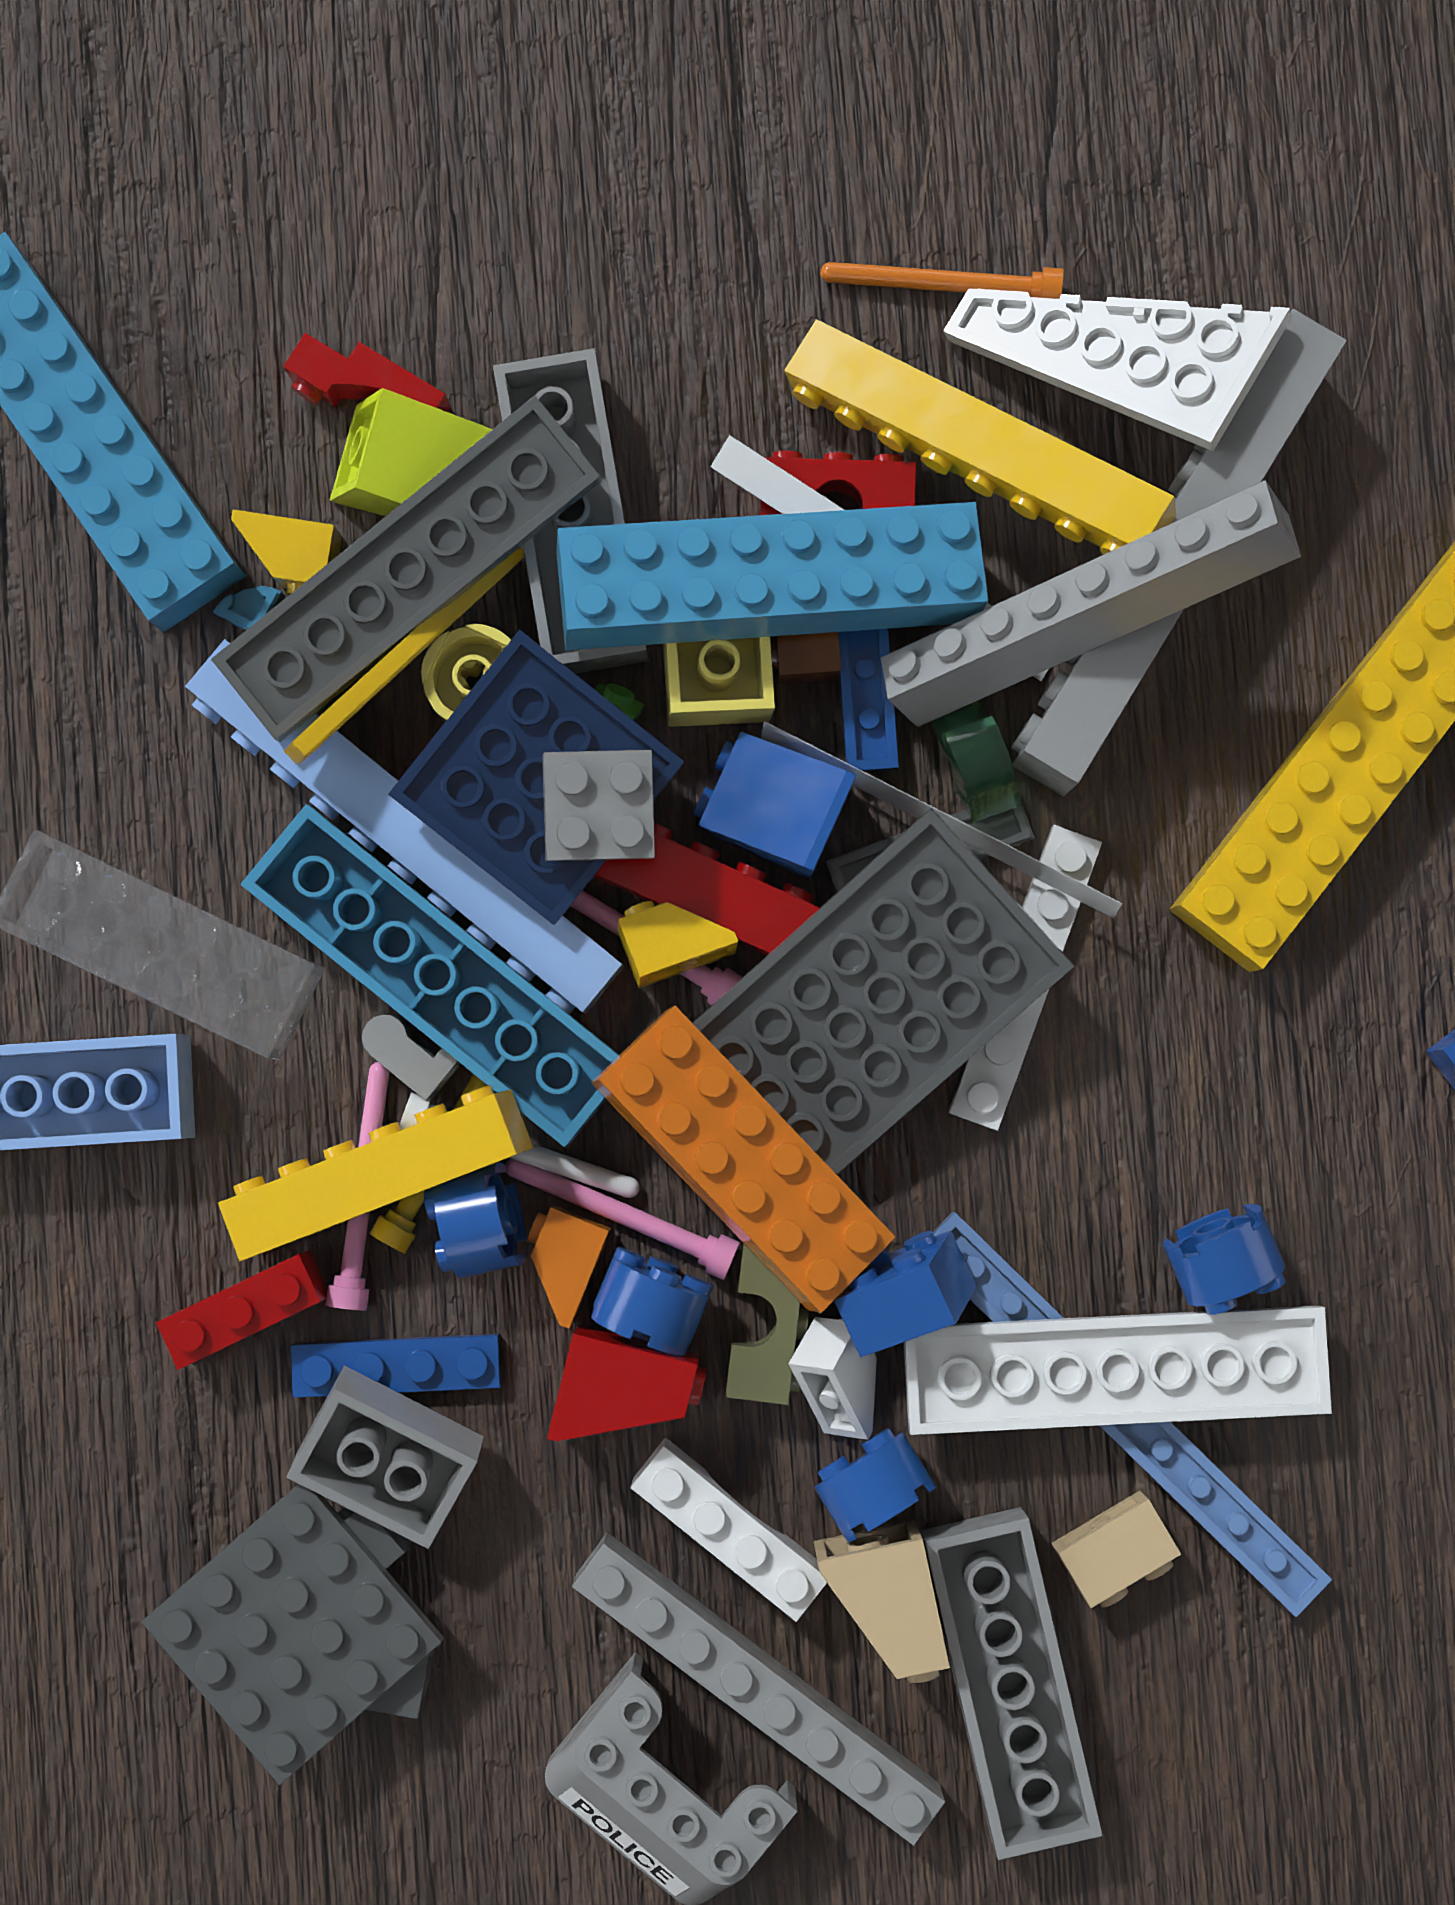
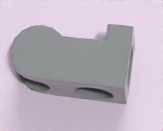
M391 1015L373 1017L363 1029L362 1042L366 1051L425 1101L428 1098L432 1101L461 1065L459 1061L443 1048H441L436 1056L413 1038L408 1024L398 1017Z

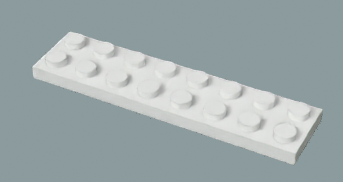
M1322 1306L1228 1310L1216 1315H1208L1207 1311L961 1323L904 1342L908 1431L910 1435L1332 1414L1325 1307Z

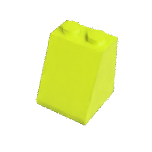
M382 388L355 407L330 501L387 516L492 429Z

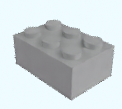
M344 1365L298 1449L286 1478L429 1549L478 1461L484 1436Z

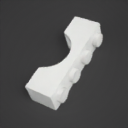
M666 1437L633 1477L632 1490L794 1621L797 1622L827 1582L819 1572L815 1557L789 1536L774 1530L746 1510L716 1483L706 1469Z

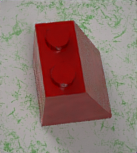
M579 1324L572 1335L547 1439L562 1441L685 1418L688 1404L699 1405L706 1377V1369L697 1367L699 1353L687 1350L684 1356L673 1355L648 1347V1341L636 1337H631L630 1340L612 1331Z

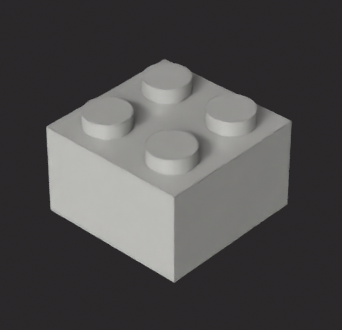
M652 750L543 753L546 861L655 858Z

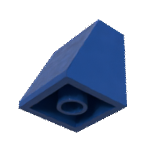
M740 731L736 743L726 741L720 752L714 769L722 773L715 789L712 790L705 787L693 815L701 818L698 824L699 831L810 881L849 795L856 774Z

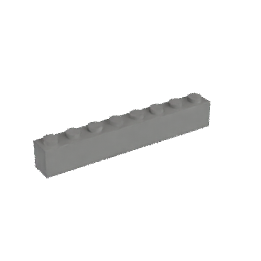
M1266 480L883 656L881 657L888 700L919 727L1301 557L1289 514Z
M608 1532L576 1573L572 1585L574 1589L913 1846L945 1803L940 1783Z

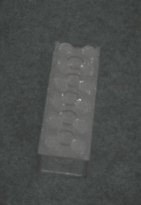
M36 829L33 830L0 896L1 930L268 1059H281L325 970V967Z

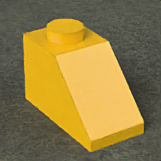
M232 510L231 520L273 578L282 588L287 589L286 594L288 596L340 554L342 536L332 524Z
M652 901L634 905L624 912L625 917L618 919V935L639 988L736 953L738 940L735 932L668 902L654 906Z

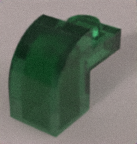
M979 700L931 721L933 731L950 762L956 792L972 823L1021 806L1016 777L1006 745L993 716L987 717Z

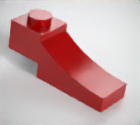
M304 333L283 366L293 382L291 389L315 405L318 404L320 399L333 407H336L340 399L365 400L384 388L448 413L451 410L445 393L361 342L357 343L349 358H346L307 333Z

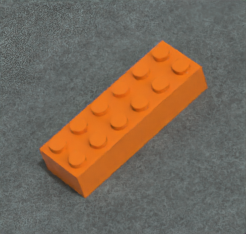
M676 1005L666 1010L591 1082L808 1311L822 1313L895 1238L892 1232Z

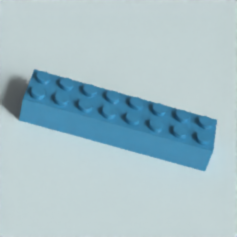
M6 232L0 234V406L145 617L164 633L245 578L246 574L24 253Z
M976 502L558 528L556 554L565 650L955 624L983 611L988 603Z
M308 804L301 809L240 884L484 1083L491 1085L494 1091L498 1093L511 1089L519 1111L562 1146L567 1147L573 1142L606 1101V1098L591 1082L619 1056L617 1052Z

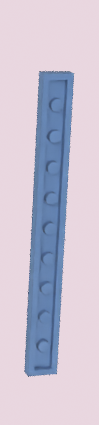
M954 1211L934 1230V1236L948 1231L952 1232L977 1286L970 1300L992 1322L1063 1318ZM1171 1422L1099 1425L1295 1617L1332 1580Z

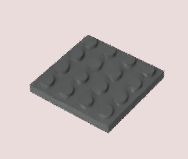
M297 1484L141 1621L278 1785H281L437 1647L444 1638L324 1496L300 1484Z

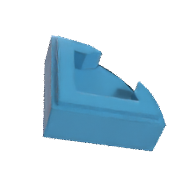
M256 586L255 588L244 589L233 595L226 596L216 606L213 613L246 631L277 606L285 595L282 591L272 587Z

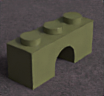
M743 1243L738 1292L755 1294L765 1298L773 1306L776 1319L770 1333L760 1340L751 1342L732 1340L726 1398L788 1405L789 1393H799L800 1385L788 1363L794 1355L796 1340H802L807 1332L809 1311L800 1308V1301Z

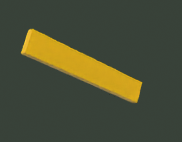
M521 547L518 548L451 604L417 626L293 740L284 752L296 765L303 763L524 557V550Z

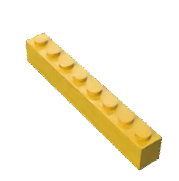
M817 319L784 370L793 388V396L807 407L818 409L821 405L835 412V417L845 426L856 431H860L864 427L878 434V439L890 449L900 453L908 449L920 455L922 462L930 469L943 475L951 471L965 478V483L975 492L986 497H991L995 493L1009 500L1010 506L1022 516L1032 520L1040 516L1054 523L1055 529L1064 537L1078 543L1086 539L1101 547L1100 551L1103 555L1171 524L1176 517L1173 495Z

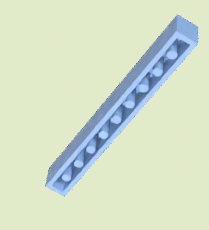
M224 639L185 686L198 697L192 706L214 724H217L222 717L237 729L231 738L253 756H256L261 749L276 761L270 770L292 788H295L300 781L315 793L309 802L331 820H334L340 813L355 825L348 834L373 853L378 845L394 857L388 865L393 871L411 885L417 878L433 889L427 897L432 903L450 917L457 910L473 922L467 931L490 950L496 942L512 954L506 963L526 980L531 982L535 975H538L552 987L546 996L570 1015L575 1007H577L586 1014L622 971L624 966L563 915L555 925H552L390 797L388 793L398 780L338 731L328 738L303 763L296 765L284 750L319 716L314 714L281 742L274 740L211 660L230 644Z

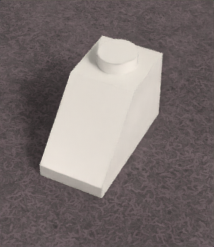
M815 1317L788 1364L824 1433L868 1440L873 1432L876 1377L875 1353L860 1358L843 1319Z

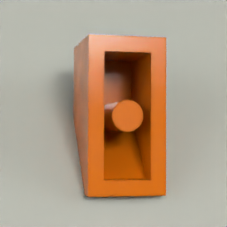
M554 1205L550 1207L548 1215L540 1212L537 1214L527 1241L535 1244L531 1258L558 1323L569 1329L574 1322L611 1228Z

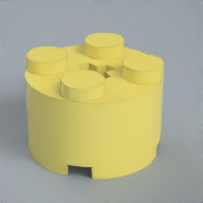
M482 624L465 625L466 627L442 634L429 647L422 663V683L427 700L444 722L448 720L471 691L470 686L466 682L468 676L477 678L481 671H483L484 675L511 641L501 631Z

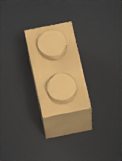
M1140 1490L1051 1543L1090 1608L1098 1604L1101 1607L1115 1604L1128 1594L1126 1587L1143 1577L1146 1580L1160 1577L1173 1567L1171 1560L1181 1555L1150 1500Z

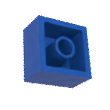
M932 1231L920 1233L904 1242L905 1248L888 1253L885 1248L834 1299L860 1358L957 1323L977 1286L951 1231L934 1236Z

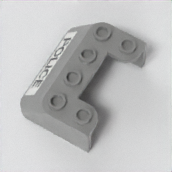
M635 1652L550 1756L545 1770L546 1786L557 1800L675 1900L685 1905H699L743 1879L797 1813L795 1786L786 1780L777 1792L766 1785H753L740 1792L722 1815L714 1810L641 1748V1745L660 1722L662 1701L656 1689L641 1677L643 1658Z

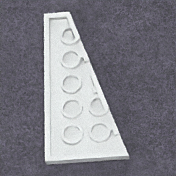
M968 289L943 332L949 342L1214 451L1292 317L1290 308L1271 307L1270 312L1243 310L1242 305L1222 304L1221 309L1190 307L1188 302L1107 297L1106 302L1081 300L1080 295L1061 294L1060 299L1030 297L1028 292Z

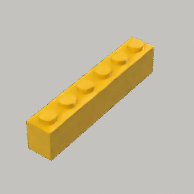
M491 1085L479 1088L462 1095L461 1099L464 1106L447 1112L444 1103L414 1114L417 1124L401 1130L399 1123L395 1122L369 1132L371 1142L355 1148L353 1140H349L323 1150L326 1160L310 1166L308 1158H304L278 1168L281 1178L267 1184L262 1175L233 1186L236 1196L221 1201L218 1205L239 1262L533 1149L512 1090L493 1093Z

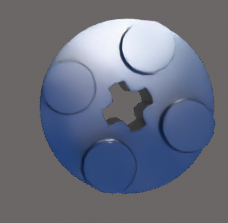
M502 1162L494 1163L425 1190L424 1202L426 1211L432 1221H437L441 1239L436 1242L435 1251L438 1264L443 1272L453 1270L459 1278H467L525 1263L527 1253L517 1255V1242L527 1240L523 1210L515 1184L504 1185L500 1174L509 1172Z
M1258 1204L1242 1205L1246 1214L1235 1217L1231 1216L1228 1208L1208 1214L1176 1230L1175 1233L1179 1241L1175 1244L1167 1238L1163 1242L1164 1250L1189 1305L1205 1306L1208 1315H1216L1235 1307L1238 1304L1236 1298L1252 1291H1255L1257 1294L1268 1293L1285 1284L1286 1281L1282 1274L1286 1267L1263 1210Z
M617 1247L594 1302L591 1318L603 1327L630 1340L632 1336L648 1341V1347L665 1353L684 1356L692 1342L714 1286L707 1281L685 1274L684 1279H681L682 1277L676 1274L679 1267L668 1261L650 1256L647 1264H645V1257L628 1249Z
M887 1428L861 1444L866 1454L849 1464L846 1457L842 1456L817 1472L822 1482L814 1488L847 1543L857 1539L852 1531V1528L862 1523L869 1532L917 1502L919 1498L914 1490L922 1485L925 1491L929 1493L937 1487L904 1432L894 1436L891 1429Z

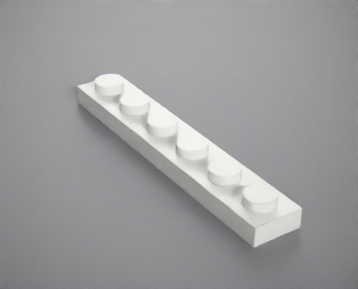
M1053 825L1039 861L1087 885L1102 842ZM1033 877L1022 908L1063 952L1081 901ZM1049 989L966 1061L948 1113L998 1131Z

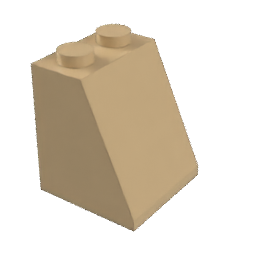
M915 1520L874 1528L869 1532L867 1530L855 1532L854 1534L857 1539L848 1543L843 1535L814 1541L820 1574L896 1679L907 1677L910 1683L926 1682L939 1676L938 1670L950 1668L925 1547Z

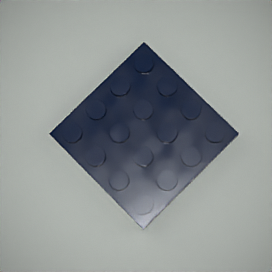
M519 629L388 795L552 925H555L606 860L546 861L543 753L652 750L653 801L684 761Z

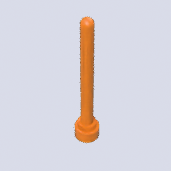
M827 262L820 270L821 278L827 283L966 293L968 289L1028 292L1029 296L1034 298L1060 299L1064 274L1063 268L1043 267L1042 272L1032 271V276L1030 277Z

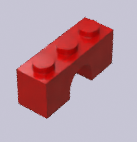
M777 451L772 454V457H764L822 496L829 493H842L849 496L855 501L859 509L915 506L916 462L904 461V457L898 454H879L874 456V460H853L852 454L830 452L824 454L823 459L803 458V454L796 451ZM761 500L760 515L782 514Z
M308 1250L155 1323L177 1370L327 1299L328 1288L311 1251Z

